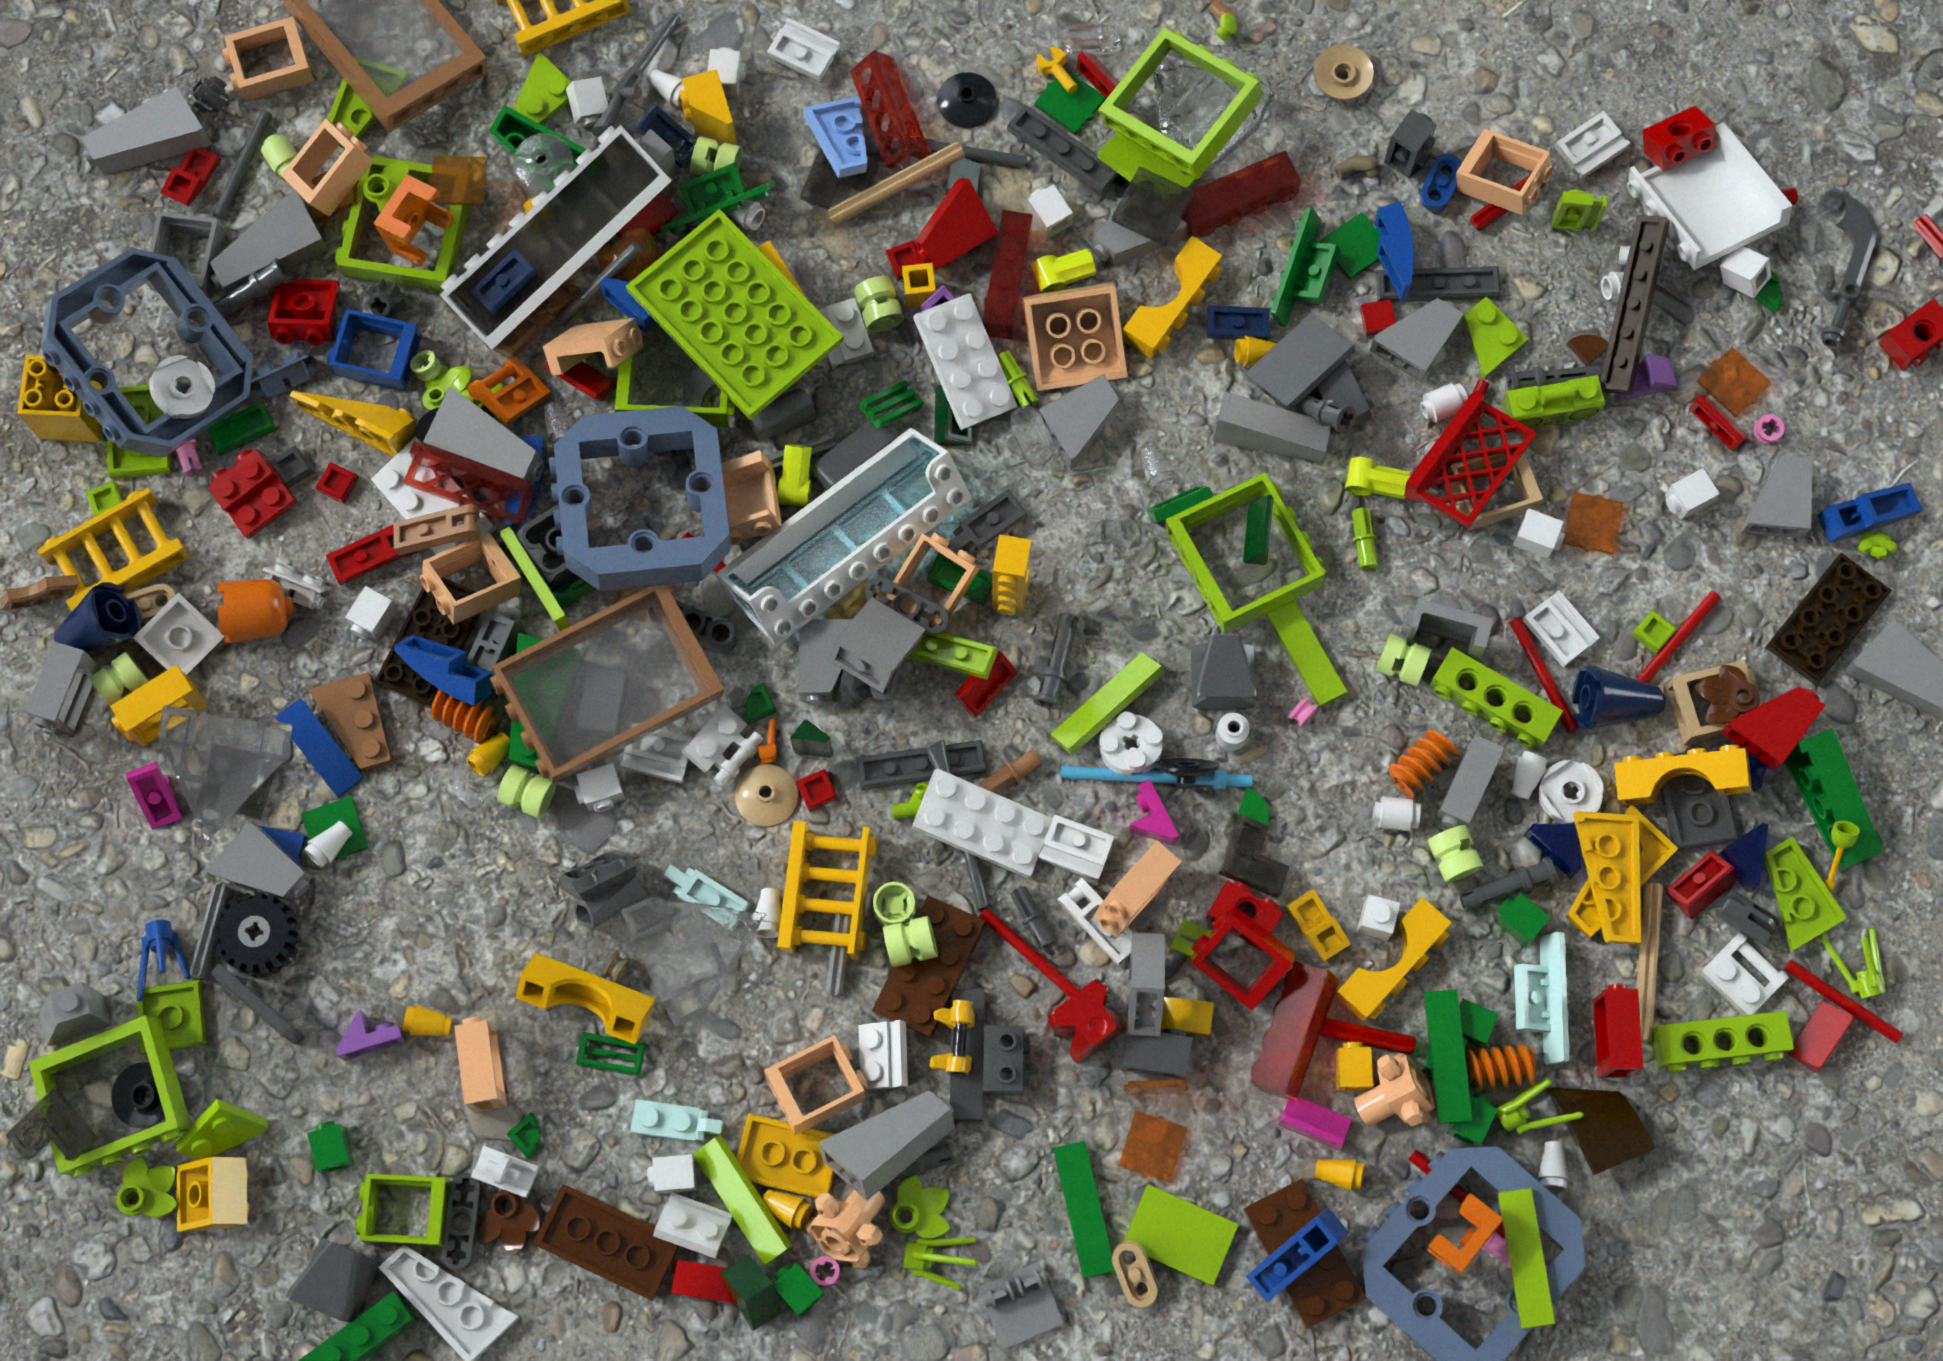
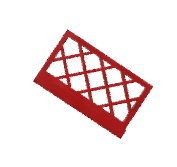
M1475 390L1408 478L1404 496L1415 502L1418 498L1467 528H1470L1537 434L1536 431L1484 402L1485 396ZM1485 413L1496 420L1498 427L1481 430L1479 420ZM1518 432L1525 439L1520 444L1508 445L1505 433ZM1500 434L1503 446L1486 449L1483 437ZM1478 438L1481 450L1465 453L1462 443L1468 439ZM1505 453L1506 465L1491 468L1488 456ZM1483 457L1486 469L1469 472L1467 460ZM1461 461L1464 473L1448 476L1445 466L1450 462ZM1488 476L1490 487L1486 490L1474 491L1472 479ZM1466 480L1469 492L1453 495L1450 482ZM1445 484L1447 496L1436 498L1427 493L1432 485ZM1471 499L1473 510L1469 516L1456 510L1455 502Z

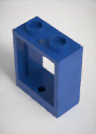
M346 308L344 317L340 318L337 322L335 346L329 348L327 363L334 375L406 391L412 371L410 363L417 354L422 339L418 325ZM357 329L400 338L389 373L347 364Z

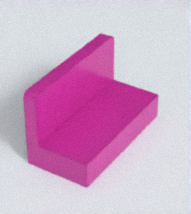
M1291 1093L1278 1125L1339 1151L1345 1143L1344 1139L1352 1119Z

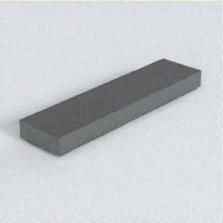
M1026 104L1007 125L1008 132L1101 197L1120 176L1119 173L1098 159L1096 153Z
M1499 267L1413 269L1408 298L1403 302L1433 301L1436 298L1441 300L1484 299L1486 296L1489 299H1499L1501 295ZM1377 270L1376 286L1378 301L1391 299V302H1401L1385 270Z
M982 740L945 745L952 775L960 777L986 773ZM925 748L856 757L861 790L930 781L935 770Z
M955 989L952 994V1006L953 1000L971 1001L972 1008L974 1009L973 1012L977 1014V1022L974 1023V1027L967 1029L965 1054L972 1057V1062L974 1063L973 1070L968 1075L950 1074V1104L954 1110L952 1114L953 1120L982 1121L984 989ZM951 1029V1053H952V1049H953V1039H954V1038H953V1036H954V1030H952V1029Z

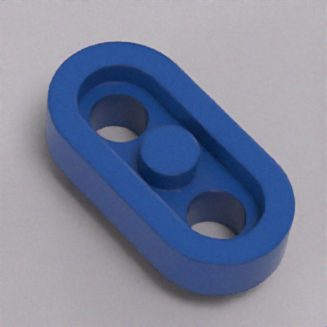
M1447 153L1435 159L1420 193V202L1427 210L1437 212L1448 206L1457 186L1456 172L1462 164L1457 156ZM1449 170L1451 175H1444L1441 171ZM1437 195L1440 200L1434 201L1430 196Z

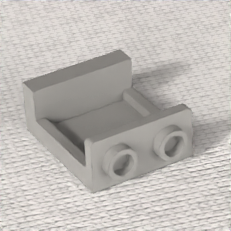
M871 597L836 639L828 661L883 693L888 687L894 672L910 652L914 653L917 650L926 629Z
M1419 598L1415 608L1409 607L1400 634L1406 635L1405 639H1407L1408 645L1411 644L1417 631L1467 644L1466 655L1479 662L1487 647L1494 619Z

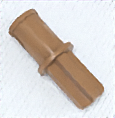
M1031 749L1028 753L1010 764L1005 762V767L982 780V788L998 794L1014 783L1020 784V779L1038 767L1043 766L1042 761L1037 753Z

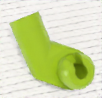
M927 783L917 784L914 787L915 792L908 802L892 804L894 820L916 817L928 787Z

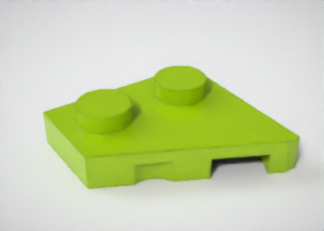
M1487 296L1463 317V323L1466 332L1470 335V344L1473 353L1477 356L1480 366L1479 372L1483 379H1486L1526 345L1529 340Z
M216 1099L175 1142L177 1152L197 1160L215 1157L265 1132L269 1126L266 1118Z

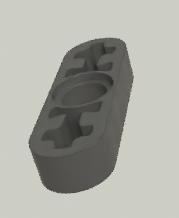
M874 577L866 584L865 596L868 601L871 597L876 599L877 593L873 591L874 586H881L884 583V590L895 595L896 589L900 590L893 600L891 609L925 628V631L929 633L940 634L949 628L951 615L945 607L884 577ZM880 596L878 598V601L886 606L892 602L887 597ZM911 596L916 601V609L913 613L906 615L900 609V602L904 597ZM924 603L928 605L924 611L931 614H936L938 611L941 612L942 625L936 624L932 628V621L924 616L920 617V622L916 620L923 611Z
M470 1173L457 1175L450 1185L441 1256L445 1266L454 1271L467 1269L472 1264L475 1253L482 1184L479 1180L472 1178ZM466 1180H469V1184L475 1187L474 1192H468L466 1202L473 1204V1209L465 1206L455 1207L456 1201L463 1204V1193L458 1191V1187L463 1186ZM462 1212L468 1213L471 1217L470 1227L465 1231H457L453 1226L455 1216ZM452 1234L460 1238L469 1237L468 1243L461 1241V1251L466 1253V1258L460 1259L457 1265H455V1260L449 1257L450 1252H456L458 1243L456 1240L451 1241Z

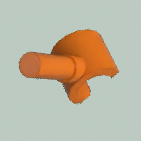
M775 719L769 720L768 744L758 746L761 764L775 762L778 759L775 744L777 720Z

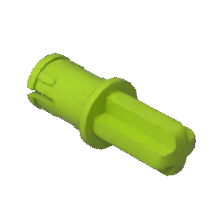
M1008 350L997 355L998 361L1021 409L1027 410L1030 408L1025 396L1032 406L1037 404L1039 399L1026 380L1028 375L1022 373Z
M1357 508L1352 511L1355 534L1352 542L1357 547L1359 570H1373L1379 567L1375 547L1377 535L1373 533L1369 508Z

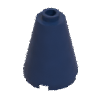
M102 582L94 586L56 629L54 641L84 650L85 652L127 642L135 637L134 635L141 628V615L138 606L133 599L129 601L122 594L125 590L121 586L111 582Z
M1591 665L1584 666L1587 670H1580L1577 674L1573 688L1572 703L1578 704L1579 713L1573 714L1577 725L1582 729H1593L1657 718L1660 712H1663L1665 709L1666 697L1658 686Z

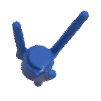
M154 920L145 925L146 936L141 938L142 955L136 997L138 1002L143 1000L150 949L152 952L157 953L159 972L164 973V952L170 950L172 946L185 979L191 978L188 965L179 945L178 933L172 932L170 921Z

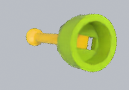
M1837 821L1832 828L1831 839L1834 845L1837 846L1828 879L1824 881L1830 892L1836 887L1834 879L1844 848L1854 846L1860 833L1858 826L1848 821Z

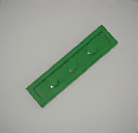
M1458 991L1424 992L1423 998L1438 1125L1472 1122Z
M1085 1141L1054 1147L1053 1153L1082 1277L1086 1279L1115 1272Z

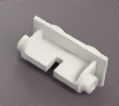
M276 563L274 566L263 568V571L270 573V576L266 575L264 579H273L279 582L285 590L286 597L290 596L292 589L296 590L293 602L312 610L315 607L318 609L322 607L324 597L321 596V593L332 588L322 584V578L311 574H305L304 576L296 574L293 567L283 563Z

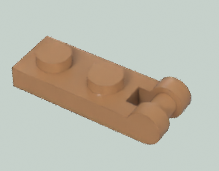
M467 504L395 522L394 550L399 555L463 539L467 541L477 540L480 538V526L477 524V520L480 518L479 507ZM464 521V524L457 525V522Z

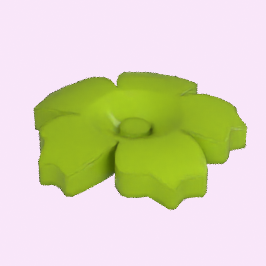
M1867 532L1859 537L1858 550L1861 553L1871 552V556H1875L1878 560L1881 558L1885 559L1887 553L1892 554V552L1897 551V544L1891 541V537L1885 533L1878 532L1875 534L1874 532Z

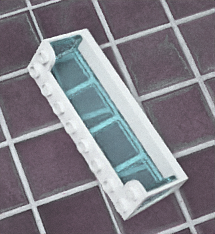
M910 428L785 521L781 528L773 530L718 571L716 576L729 598L777 647L912 545L922 534L929 532L970 501L972 497L949 452Z

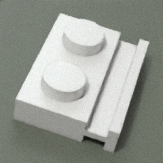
M787 17L784 27L780 29L767 50V57L820 82L832 63L834 55L839 51L840 42Z
M1602 111L1558 140L1554 148L1571 169H1575L1579 174L1578 177L1582 180L1628 149L1630 142L1623 138L1619 128L1605 111Z
M855 297L819 310L844 337V341L827 355L832 369L844 363L847 365L874 356V350Z
M1560 590L1524 616L1522 620L1563 668L1600 639L1599 635Z
M632 723L631 728L637 726L638 724ZM659 729L626 746L620 767L624 770L683 784L684 774L690 759L681 751L693 737Z
M1054 814L1038 860L1099 881L1115 836Z
M895 1020L893 1022L886 1021L858 1025L860 1071L868 1085L864 1091L908 1087L906 1021Z
M671 1192L669 1200L656 1224L653 1236L716 1259L733 1216L729 1212Z

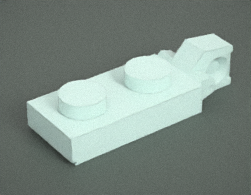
M670 864L663 875L665 876L664 879L676 886L673 893L679 899L731 932L734 931L750 907V903L698 870L694 871L688 868L683 873Z
M636 1099L630 1132L633 1134L696 1142L697 1140L704 1141L705 1134L722 1136L724 1123L722 1120L709 1119L708 1111L701 1110V1108Z

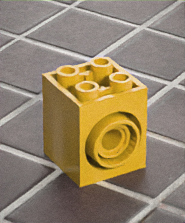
M25 355L17 410L20 418L42 440L101 442L102 425L95 417H91L85 411L82 404L83 401L75 392L70 391L66 387L62 379L63 376L56 367L49 365L42 355ZM90 381L95 389H103L98 382Z

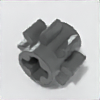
M216 75L209 79L204 76L201 77L191 91V95L196 99L193 105L204 114L211 110L216 113L219 112L229 99V94L224 90L227 84Z
M381 279L376 285L372 284L366 291L370 298L365 302V305L369 306L374 315L390 318L394 313L398 314L404 307L400 301L405 296V293H401L396 282H385L384 279Z

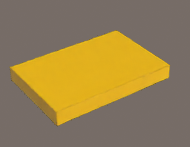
M748 1113L736 1159L753 1184L817 1199L822 1193L830 1194L835 1172L824 1164L819 1143L835 1134L810 1128L795 1136L788 1122Z

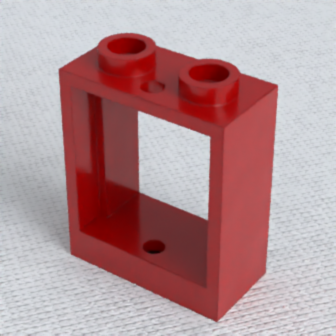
M1234 905L1228 913L1224 910L1221 911L1212 923L1214 927L1212 932L1208 936L1202 934L1191 948L1194 951L1191 963L1253 1011L1293 965L1295 953ZM1232 926L1274 958L1248 989L1207 957Z
M1627 984L1608 985V989L1601 991L1592 1000L1598 1078H1628L1644 1068L1638 989H1628Z

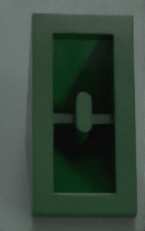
M750 1255L720 1272L752 1331L782 1314L773 1282Z

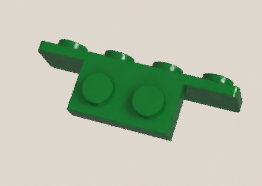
M735 162L678 185L689 214L663 224L659 227L660 231L663 233L670 230L673 235L689 228L687 223L697 219L699 224L703 223L718 209L724 208L726 213L742 207L741 201L752 197L753 202L770 196L769 190L775 187L776 184L772 180L747 190Z
M1306 207L1303 217L1299 219L1298 232L1294 243L1289 248V258L1285 270L1281 272L1280 285L1276 297L1271 301V315L1279 326H1287L1295 301L1323 304L1341 251L1337 244L1315 242L1322 220L1313 207Z

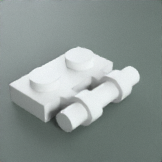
M722 704L681 752L704 773L712 765H715L720 771L713 779L720 786H724L729 779H734L740 772L739 767L745 760L752 758L757 753V747L763 741V738L755 731L748 739L742 737L740 733L747 724L727 705ZM732 744L738 750L730 760H727L722 754Z

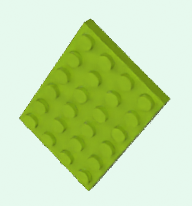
M720 209L626 285L627 292L750 420L844 341L843 335Z

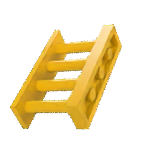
M495 0L497 5L507 1L520 28V32L514 34L523 58L631 12L629 0H594L591 2L572 0L575 8L563 14L558 13L552 0H539L548 19L534 26L530 24L519 0Z
M149 487L132 492L126 500L66 534L48 539L44 546L37 549L40 556L48 564L56 561L64 576L77 575L79 585L73 591L72 597L66 600L71 611L94 586L102 582H111L121 586L125 590L122 594H126L191 557L178 538L174 540L167 538L150 508L159 503ZM137 514H140L157 544L156 550L145 556L139 553L123 525V522ZM111 529L130 561L128 566L119 571L112 570L95 540L96 537ZM82 545L85 546L102 576L100 581L91 587H85L67 555Z
M793 821L777 947L782 953L796 954V946H800L801 943L847 946L848 955L853 960H859L860 951H864L866 947V932H862L871 856H876L878 849V838L874 837L870 827H863L861 839L816 836L814 832H811L807 822ZM814 848L860 852L858 870L811 867V864L807 863L808 852L813 851ZM810 880L856 883L854 902L807 898V895H803L804 884ZM806 911L852 915L850 934L803 930V927L799 926L800 915L805 914Z

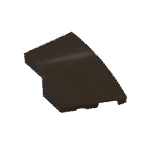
M1557 1087L1547 1089L1559 1116L1576 1112L1584 1114L1583 1118L1565 1123L1576 1147L1580 1146L1593 1176L1655 1149L1646 1128L1621 1092Z

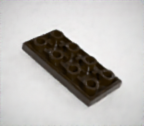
M1840 553L1765 648L1817 686L1892 590L1843 553Z
M440 578L455 601L476 593L448 579ZM422 587L374 681L375 685L431 709L439 689L422 678L394 651L395 644L411 635H415L463 650L481 612L453 624L447 614L442 615L436 605V598L432 592H427Z

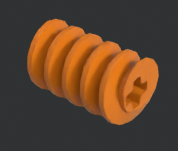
M440 689L434 698L431 708L432 719L436 721L441 720L444 726H452L453 730L457 733L463 732L464 737L468 739L474 738L475 743L479 745L496 733L501 724L503 713L500 711L495 717H492L493 706L489 705L484 711H481L483 701L474 706L456 699Z
M1427 730L1424 734L1425 738H1419L1416 741V747H1409L1407 755H1401L1398 758V764L1392 763L1389 766V773L1395 785L1409 799L1415 798L1412 791L1413 787L1419 791L1424 790V786L1420 781L1422 778L1429 783L1434 780L1430 774L1431 770L1437 774L1442 773L1439 762L1447 766L1452 763L1448 757L1449 753L1457 758L1459 757L1456 746L1448 738L1435 730Z
M1518 1044L1515 1052L1510 1045L1505 1046L1502 1053L1498 1047H1492L1489 1055L1484 1048H1480L1476 1056L1472 1050L1465 1051L1468 1084L1471 1085V1082H1475L1479 1091H1482L1484 1081H1488L1491 1089H1495L1497 1079H1501L1504 1088H1508L1510 1078H1514L1517 1086L1522 1085L1523 1076L1527 1077L1530 1085L1535 1083L1536 1061L1531 1044L1528 1050L1525 1045Z

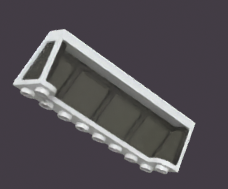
M621 125L616 130L610 126L598 137V141L601 144L593 152L589 148L575 160L578 166L571 173L564 170L553 181L556 187L549 194L543 190L530 202L534 208L526 215L522 211L508 223L512 228L504 236L498 232L486 244L489 250L482 257L476 253L463 265L467 269L465 273L459 277L452 274L440 286L444 290L440 296L491 350L672 181ZM516 249L538 273L493 315L470 291L509 253Z

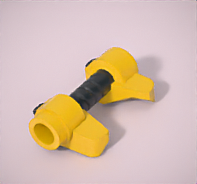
M953 1000L951 1009L941 1008L934 1011L935 1020L954 1030L952 1053L932 1056L930 1068L946 1071V1073L953 1075H968L973 1070L974 1063L972 1062V1057L965 1054L967 1029L974 1027V1023L977 1022V1014L973 1012L974 1009L972 1008L971 1001Z

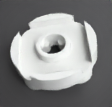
M177 355L163 360L149 379L150 393L153 401L164 414L167 413L173 416L171 419H188L200 415L209 406L215 391L214 378L208 368L199 361L196 363L187 359V356ZM180 380L182 384L189 385L190 388L187 389L186 394L179 392L175 388L177 386L176 381Z
M1131 712L1120 713L1117 718H1114L1102 729L1100 734V752L1104 764L1112 771L1124 776H1132V773L1141 771L1143 773L1149 772L1155 767V761L1160 760L1162 755V732L1146 717L1134 715ZM1135 740L1139 747L1137 749L1132 747L1127 750L1125 749V741Z
M1563 760L1552 765L1545 772L1537 788L1543 810L1548 816L1564 826L1575 824L1573 813L1576 811L1597 812L1602 804V793L1604 792L1601 777L1590 765L1583 762L1581 764L1571 762V760ZM1565 785H1568L1570 788H1578L1576 800L1564 796Z

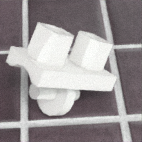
M483 1146L471 1177L528 1198L540 1167Z

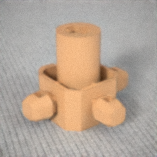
M1398 1053L1394 1056L1385 1055L1379 1058L1377 1065L1380 1084L1354 1098L1359 1115L1369 1127L1394 1114H1397L1404 1123L1410 1126H1416L1421 1122L1428 1123L1436 1117V1106L1431 1086L1420 1068L1409 1055L1406 1056L1404 1053Z
M853 1190L845 1202L837 1201L831 1194L822 1193L815 1200L816 1209L819 1214L817 1217H812L807 1221L805 1230L810 1237L815 1238L823 1252L836 1260L849 1261L853 1267L864 1269L871 1262V1257L867 1250L868 1247L878 1244L882 1239L881 1231L876 1225H872L871 1221L884 1205L885 1199L880 1191L866 1200L857 1191Z

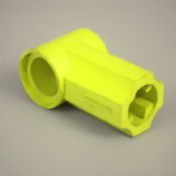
M1088 248L1058 258L1054 255L1044 256L1031 264L1041 293L1061 291L1069 283L1096 275L1094 260Z
M797 444L785 445L782 477L779 479L777 491L779 505L805 507L810 503L812 481L809 480L812 447Z
M1353 457L1349 463L1345 490L1358 496H1369L1374 493L1405 499L1406 481L1410 477V471L1379 466L1376 461L1366 457Z

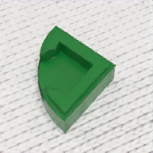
M1771 270L1772 277L1754 299L1775 313L1782 302V291L1779 278Z
M763 682L751 691L747 699L744 712L748 725L777 712Z
M1246 787L1236 819L1266 829L1269 821L1267 805L1257 792Z
M530 1112L506 1134L526 1158L530 1159L538 1148L541 1132L537 1118Z

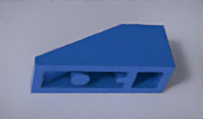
M1327 1207L1246 1275V1278L1264 1300L1269 1302L1350 1233Z

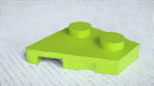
M539 52L516 101L515 111L544 126L570 104L566 89L571 81Z

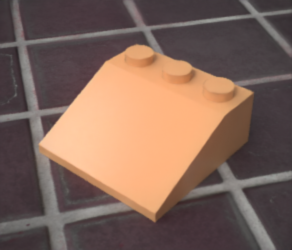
M1106 283L1021 297L1037 391L1086 384L1102 374L1105 375L1107 380L1128 377L1116 287L1114 284Z

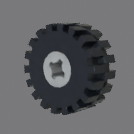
M255 892V895L249 893L241 894L243 899L238 901L236 898H233L229 901L232 906L228 910L223 907L220 911L223 915L222 919H216L214 926L218 928V933H213L218 945L215 947L226 963L248 976L253 977L254 974H257L259 977H266L267 972L276 974L280 972L278 967L282 964L287 967L291 963L288 959L290 955L296 956L299 950L295 947L296 943H301L302 937L298 933L301 927L295 918L297 916L282 900H279L274 895H265L263 892Z

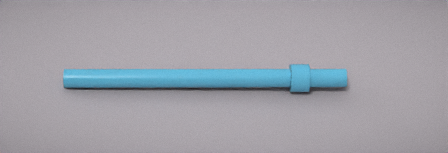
M1061 766V778L1125 782H1145L1151 780L1152 783L1180 784L1177 783V776L1160 770H1150L1146 773L1141 771L1132 773V776H1124L1109 768ZM1216 770L1214 773L1196 777V783L1185 785L1213 786V789L1226 790V787L1252 788V775L1227 774L1225 770Z

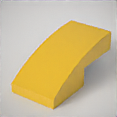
M1314 889L1307 891L1285 906L1300 931L1322 961H1326L1351 945L1335 917H1331Z
M1164 997L1161 1032H1167V1028L1184 1030L1187 1034L1209 1037L1214 1003Z

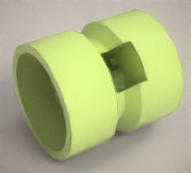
M700 136L696 141L692 154L691 174L701 176L734 162L739 170L742 160V147L726 142L720 146L717 140Z
M872 277L855 287L854 294L859 308L864 309L862 317L867 331L874 333L883 332L902 323L904 314L899 301L894 299L896 291L890 277Z
M1390 633L1375 671L1389 677L1397 674L1400 681L1417 687L1432 649L1418 643L1410 646L1407 643V639Z
M126 651L111 661L110 669L103 667L89 677L94 687L110 706L149 682L144 672Z
M513 764L501 782L497 802L514 809L521 806L523 813L541 819L552 801L556 783L552 784L550 779H543L539 774L532 778L529 770Z
M1466 825L1445 830L1427 841L1434 858L1441 860L1438 867L1445 883L1465 878L1484 867L1478 851L1470 847L1473 840Z
M889 882L879 887L874 894L873 906L876 920L880 926L884 927L900 922L904 926H908L910 920L915 919L916 914L914 894L910 888L899 882Z
M928 916L912 919L908 926H904L900 922L883 927L886 948L893 968L911 964L912 959L915 957L920 961L938 957L936 940Z

